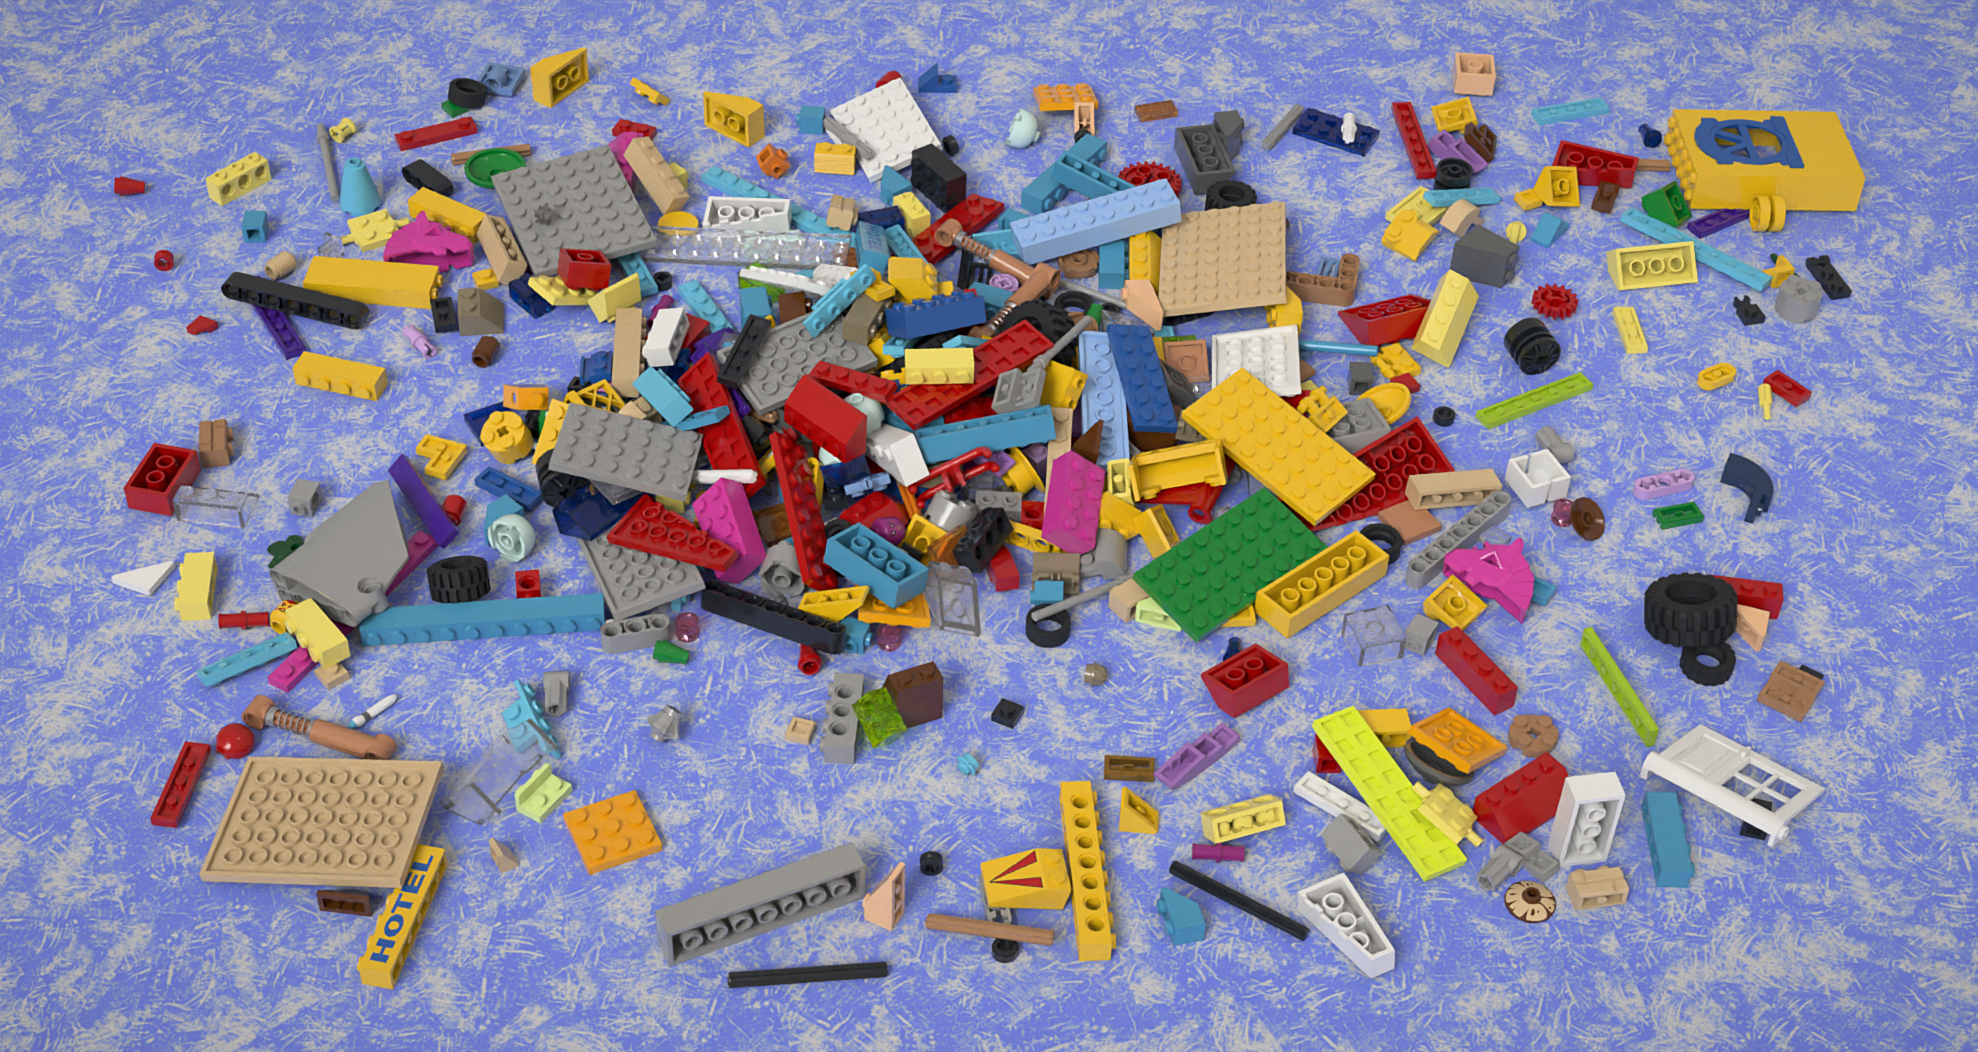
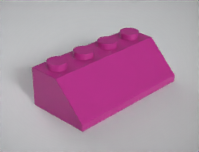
M623 132L608 145L634 194L638 176L623 155L633 138L644 136L643 133Z

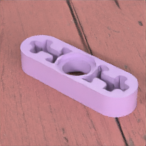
M1678 469L1639 478L1635 481L1633 494L1639 499L1648 500L1687 491L1692 488L1695 475L1687 469ZM1659 482L1667 483L1669 486H1662Z

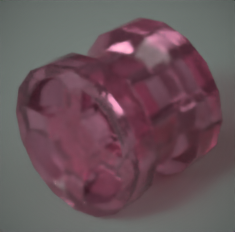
M1558 499L1554 502L1550 518L1556 526L1568 527L1572 525L1570 508L1573 502L1571 500Z
M684 612L675 618V632L679 641L688 643L695 641L699 637V619L696 614Z
M887 623L879 625L878 647L886 652L898 650L901 646L900 625L891 626Z

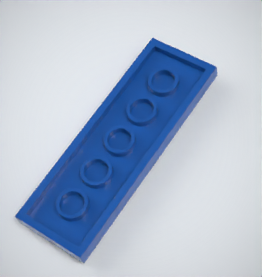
M1108 324L1106 332L1134 431L1176 433L1178 423L1149 326Z

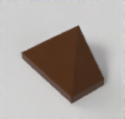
M1101 419L1071 446L1081 457L1095 465L1099 455L1104 420Z
M356 889L318 890L316 893L320 911L372 917L373 911L370 896Z

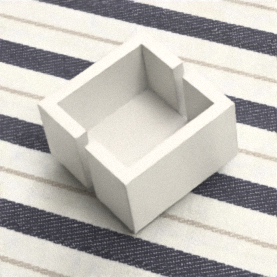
M1548 449L1530 453L1529 457L1523 455L1509 459L1505 480L1526 507L1530 508L1544 504L1546 499L1550 502L1566 497L1571 476Z

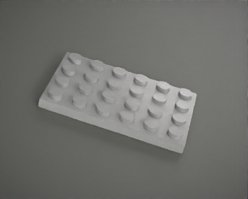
M814 311L769 329L739 386L759 416L784 406L801 377L805 374L808 375L819 361L859 372H864L878 366V359L867 345L842 339L843 320L845 318L842 313L815 338L809 334L803 325V321ZM733 345L716 351L717 358L722 365Z
M570 402L548 469L686 501L703 434L688 430L682 431L676 427L673 428L672 426Z
M621 519L576 535L577 542L615 621L626 619L637 613L650 610L656 606L672 602L675 599L706 588L694 564L608 543L607 534Z

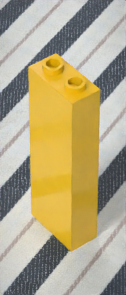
M322 256L313 257L303 280V287L306 289L364 304L431 309L430 300L438 299L439 287L442 288L443 275H440L439 266Z
M982 335L981 339L990 340L992 338ZM1050 360L1048 366L1044 368L1046 377L1040 404L1043 406L1050 404V407L1071 408L1074 412L1088 375ZM1031 363V364H1029L1028 366L1022 368L1020 371H1021L1022 373L1027 372V369H1028L1033 363Z

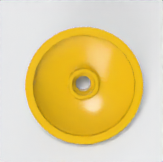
M1385 383L1367 390L1356 400L1370 398L1390 426L1407 412L1412 398L1409 389L1405 385Z

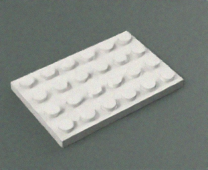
M901 77L830 110L836 122L873 150L872 154L874 156L868 160H865L856 152V159L870 183L882 178L884 166L886 165L895 171L911 165L913 150L931 143L940 151L943 150L941 143Z
M750 266L749 269L741 268L739 275L740 277L793 292L804 291L807 296L819 299L834 286L806 276Z
M1297 324L1212 335V389L1243 367L1278 396L1292 397L1302 394Z

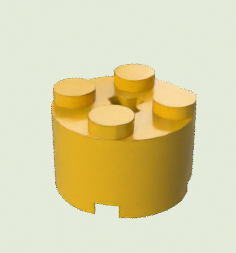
M493 412L481 431V441L491 455L500 463L512 464L519 458L523 459L529 454L533 446V437L529 428L521 417L513 412Z

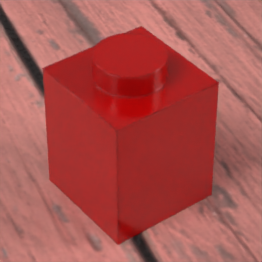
M1315 734L1312 753L1316 773H1341L1340 765L1319 736Z

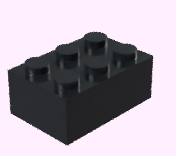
M932 143L912 151L911 184L933 202L937 208L946 214L957 204L966 200L967 174Z

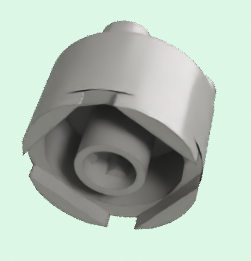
M1796 275L1788 276V279L1783 281L1780 286L1774 306L1775 311L1777 312L1778 310L1781 313V318L1792 323L1801 324L1805 320H1814L1823 295L1821 284L1817 281L1799 278Z
M947 489L936 491L924 517H930V522L952 533L953 529L959 531L958 536L963 537L977 514V505L969 500L962 501L957 499L958 494L955 492L949 493Z
M780 541L778 545H774L766 551V558L762 562L759 578L761 579L760 584L762 588L768 593L777 597H783V594H791L790 597H795L805 587V584L802 582L795 547L787 541Z

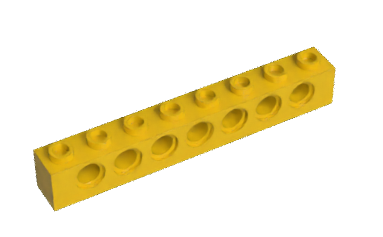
M1091 781L1060 782L1059 802L1068 876L1072 889L1070 893L1079 961L1111 960V950L1116 949V935L1110 932V928H1113V913L1108 912L1107 907H1110V892L1105 891V886L1108 885L1107 871H1102V866H1105L1104 850L1099 849V846H1102V831L1097 830V826L1100 824L1099 811H1094V806H1097V793L1092 791Z

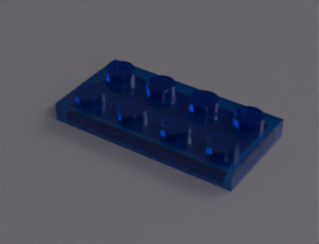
M1307 108L1293 127L1292 134L1365 157L1378 139L1380 130L1355 123L1357 130L1354 135V141L1346 144L1341 131L1343 118L1318 111L1317 109Z

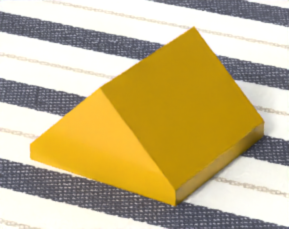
M1545 166L1532 191L1547 206L1580 207L1576 167Z
M1162 504L1149 508L1132 518L1153 559L1181 542Z

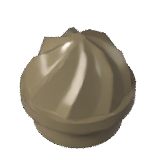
M1096 662L1086 665L1084 683H1090V686L1094 687L1106 681L1108 675L1105 667Z

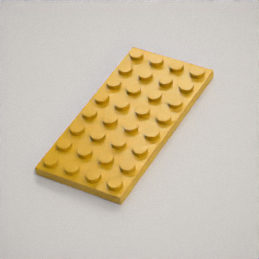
M1243 367L1182 411L1181 414L1182 419L1208 440L1221 438L1226 455L1313 526L1320 523L1374 480L1376 473Z

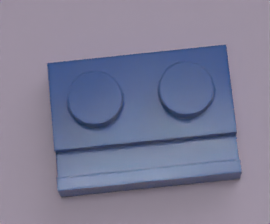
M598 351L595 354H591L590 358L581 356L579 375L581 385H585L587 381L593 384L604 379L606 381L612 380V351Z

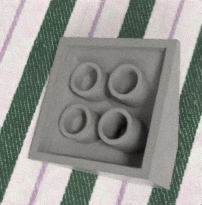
M1364 398L1341 403L1348 413L1325 434L1349 453L1354 454L1390 433L1391 427L1371 399Z

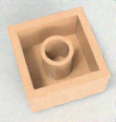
M1455 52L1452 68L1454 93L1492 96L1496 78L1494 55Z

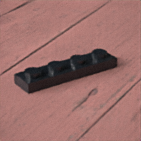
M752 314L749 315L717 375L718 383L736 389L739 388L771 327V320Z

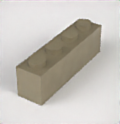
M881 275L882 281L892 285L888 281V277ZM895 288L894 296L879 302L873 300L864 292L860 294L843 320L842 339L868 345L871 338H875L878 326H882L884 322L885 309L891 308L893 301L896 302L899 291Z

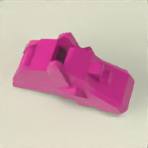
M425 211L417 215L416 221L402 226L401 229L395 231L387 241L383 253L384 262L439 266L440 273L449 271V265L460 269L472 266L475 261L473 244L469 238L456 232H451L450 226L444 227L440 223L428 220Z
M1517 538L1511 545H1491L1486 541L1483 545L1484 549H1477V546L1472 549L1456 548L1445 554L1442 573L1447 578L1451 575L1456 576L1461 582L1466 583L1465 586L1475 595L1479 594L1482 597L1495 600L1523 624L1532 599L1534 577L1528 562L1521 554L1524 547L1522 538Z

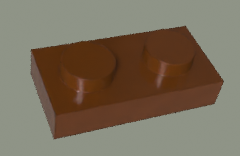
M1601 180L1591 209L1611 214L1620 185Z

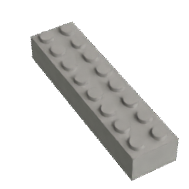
M852 842L821 854H814L809 858L789 863L772 871H765L760 875L740 880L737 883L716 888L711 892L690 897L685 901L667 905L655 911L658 945L668 966L672 967L864 899L865 863Z

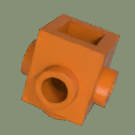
M770 143L756 156L763 173L767 176L771 175L776 179L786 173L791 166L788 154L783 149H777Z

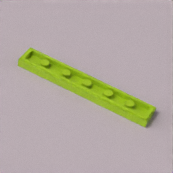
M1581 372L1478 410L1475 417L1489 430L1591 391L1593 383Z
M1592 627L1584 628L1580 641L1581 648L1645 746H1655L1659 732L1658 726Z

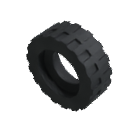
M1720 641L1715 646L1708 645L1706 648L1693 647V649H1687L1683 647L1679 666L1682 669V673L1696 684L1712 687L1719 684L1722 685L1732 675L1736 662L1735 651L1725 641ZM1707 655L1719 661V666L1703 665L1696 660V656Z

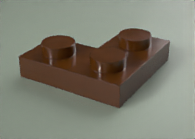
M1472 122L1465 125V141L1472 145L1487 163L1494 160L1497 136L1486 124L1480 126L1479 129Z

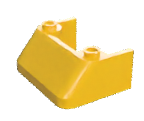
M1221 438L1138 453L1132 456L1128 465L1135 501H1140L1142 496L1143 499L1154 498L1157 496L1156 493L1162 489L1204 481L1205 483H1210V486L1213 487L1225 485L1227 482Z

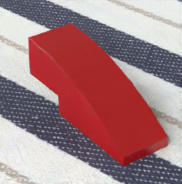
M1003 544L986 566L990 582H993L996 592L1019 589L1020 575L1012 555Z

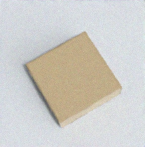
M793 716L786 730L785 740L809 745L817 728L816 722Z

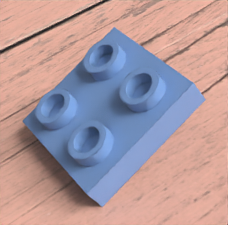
M488 62L477 81L485 85L487 88L486 93L513 96L526 75L525 68Z

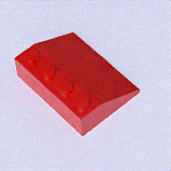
M1408 294L1338 311V316L1359 343L1378 346L1379 348L1383 343L1395 344L1399 343L1400 339H1415L1431 300L1415 294Z

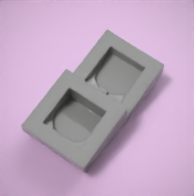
M1521 831L1504 843V845L1525 858L1522 868L1541 882H1545L1560 870V862L1540 851V842Z

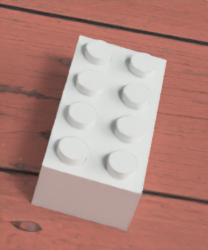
M1601 772L1582 776L1575 775L1565 778L1548 841L1553 858L1560 862V867L1605 862L1607 860L1626 796L1616 772Z

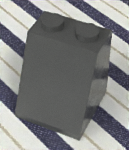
M1478 225L1455 242L1450 270L1468 278L1472 282L1502 288L1507 283H1511L1515 278V267L1519 260L1518 252L1520 246Z

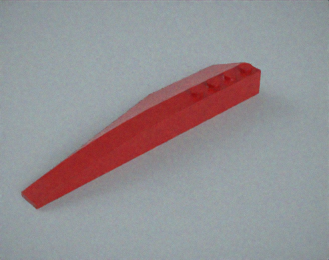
M1417 416L1352 454L1376 473L1375 478L1316 526H1313L1282 499L1278 498V500L1308 529L1316 532L1378 515L1379 511L1409 500L1405 494L1409 475L1455 472V469Z

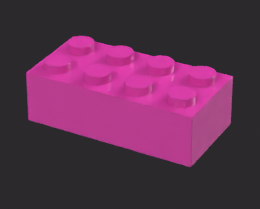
M1071 450L1053 460L1041 538L1068 553H1080L1082 555L1095 548L1106 470Z
M721 477L692 505L700 529L708 532L709 537L712 539H719L737 552L738 558L726 572L714 570L717 580L739 584L766 558V552L742 482Z

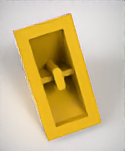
M1126 786L1122 788L1118 831L1157 833L1159 812Z

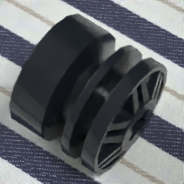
M1526 318L1515 323L1504 337L1505 349L1514 358L1520 370L1527 375H1537L1549 370L1560 357V345L1538 318Z
M554 448L550 449L538 458L535 465L542 499L553 508L565 509L574 507L587 497L589 492L587 478L549 470V462Z

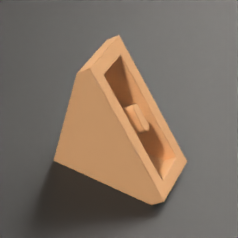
M1094 102L1074 103V134L1080 129H1086L1091 132V135L1095 136Z
M1737 604L1736 631L1756 652H1759L1766 635L1770 612Z

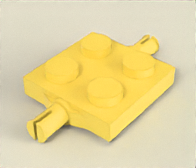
M387 209L347 220L351 234L339 237L341 245L354 242L360 247L362 252L385 246L392 234L398 228L409 224V220L405 217L395 221Z
M1419 781L1414 784L1411 789L1422 798V805L1418 810L1455 844L1466 837L1475 847L1479 846L1483 839L1472 830V824L1477 819V816L1469 806L1458 800L1453 792L1441 783L1430 791Z

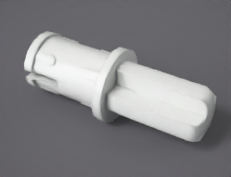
M1346 113L1343 117L1341 131L1346 144L1354 141V135L1357 130L1355 125L1356 117L1353 113Z

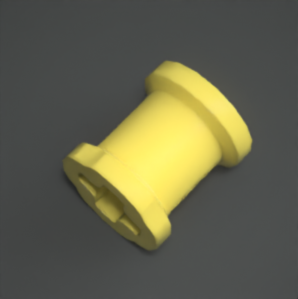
M345 117L341 120L340 124L329 129L330 136L334 141L341 143L346 136L356 132V127L349 118Z

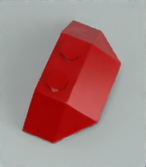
M879 490L872 492L844 510L838 519H844L852 525L859 522L870 529L877 518L896 517L907 528L909 514L901 500L894 495Z

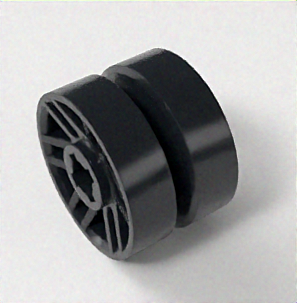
M1446 158L1439 161L1436 167L1433 189L1470 188L1473 174L1472 166L1459 158Z

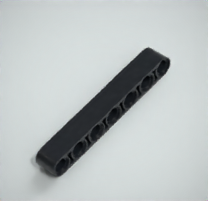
M233 272L221 286L223 295L229 299L349 329H359L370 313L369 308L362 302L241 272Z
M718 581L704 582L706 588L701 590V608L705 611L829 654H841L845 650L846 627L843 624Z

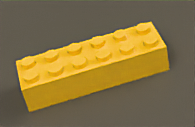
M1355 530L1259 590L1256 594L1254 612L1283 636L1289 638L1384 577L1387 572L1390 555Z

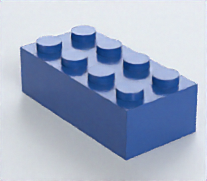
M954 290L948 296H945V294H935L929 300L916 298L910 304L897 302L892 304L893 307L885 309L888 335L905 339L986 322L983 296L975 295L973 291Z

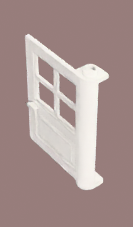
M1702 724L1692 729L1659 754L1652 751L1646 757L1639 776L1646 780L1655 773L1770 834L1767 844L1770 847L1786 839L1790 828L1787 827L1789 821L1824 793L1825 790L1824 787L1752 751L1751 747H1744ZM1749 764H1752L1772 774V776L1760 784L1739 772ZM1732 777H1736L1756 789L1746 797H1743L1722 785ZM1777 779H1781L1801 789V791L1792 799H1789L1768 787ZM1763 791L1786 804L1773 813L1751 800Z

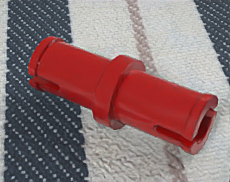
M241 611V613L233 614L220 613L218 616L219 629L241 627L242 630H246L247 627H269V611L255 613Z

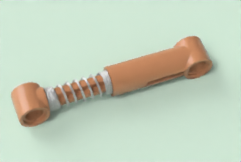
M955 219L946 220L935 232V239L941 246L949 247L955 245L960 249L964 248L965 251L969 250L970 254L974 253L975 257L978 256L979 259L987 262L990 268L1001 274L1014 276L1021 285L1032 276L1035 269L1001 249L991 250L990 246L985 247V243L982 245L980 241L976 242V238L971 239V235L967 237V233L963 231L961 224ZM1060 281L1054 289H1048L1041 295L1045 297V301L1059 288Z
M1043 262L1038 263L1032 276L1004 302L1003 308L984 326L972 327L968 336L982 338V335L993 338L998 335V327L1004 322L1003 318L1005 315L1012 312L1011 309L1017 305L1020 306V303L1037 300L1048 289H1054L1060 281L1061 271Z
M256 695L241 714L244 723L253 729L260 730L264 726L278 727L286 732L290 731L293 734L297 733L299 736L303 735L312 743L361 759L390 760L397 750L396 742L388 735L377 734L372 736L322 719L310 721L309 718L304 719L303 716L298 717L297 714L292 715L291 712L286 714L285 710L281 711L280 708H276L275 703L264 695Z

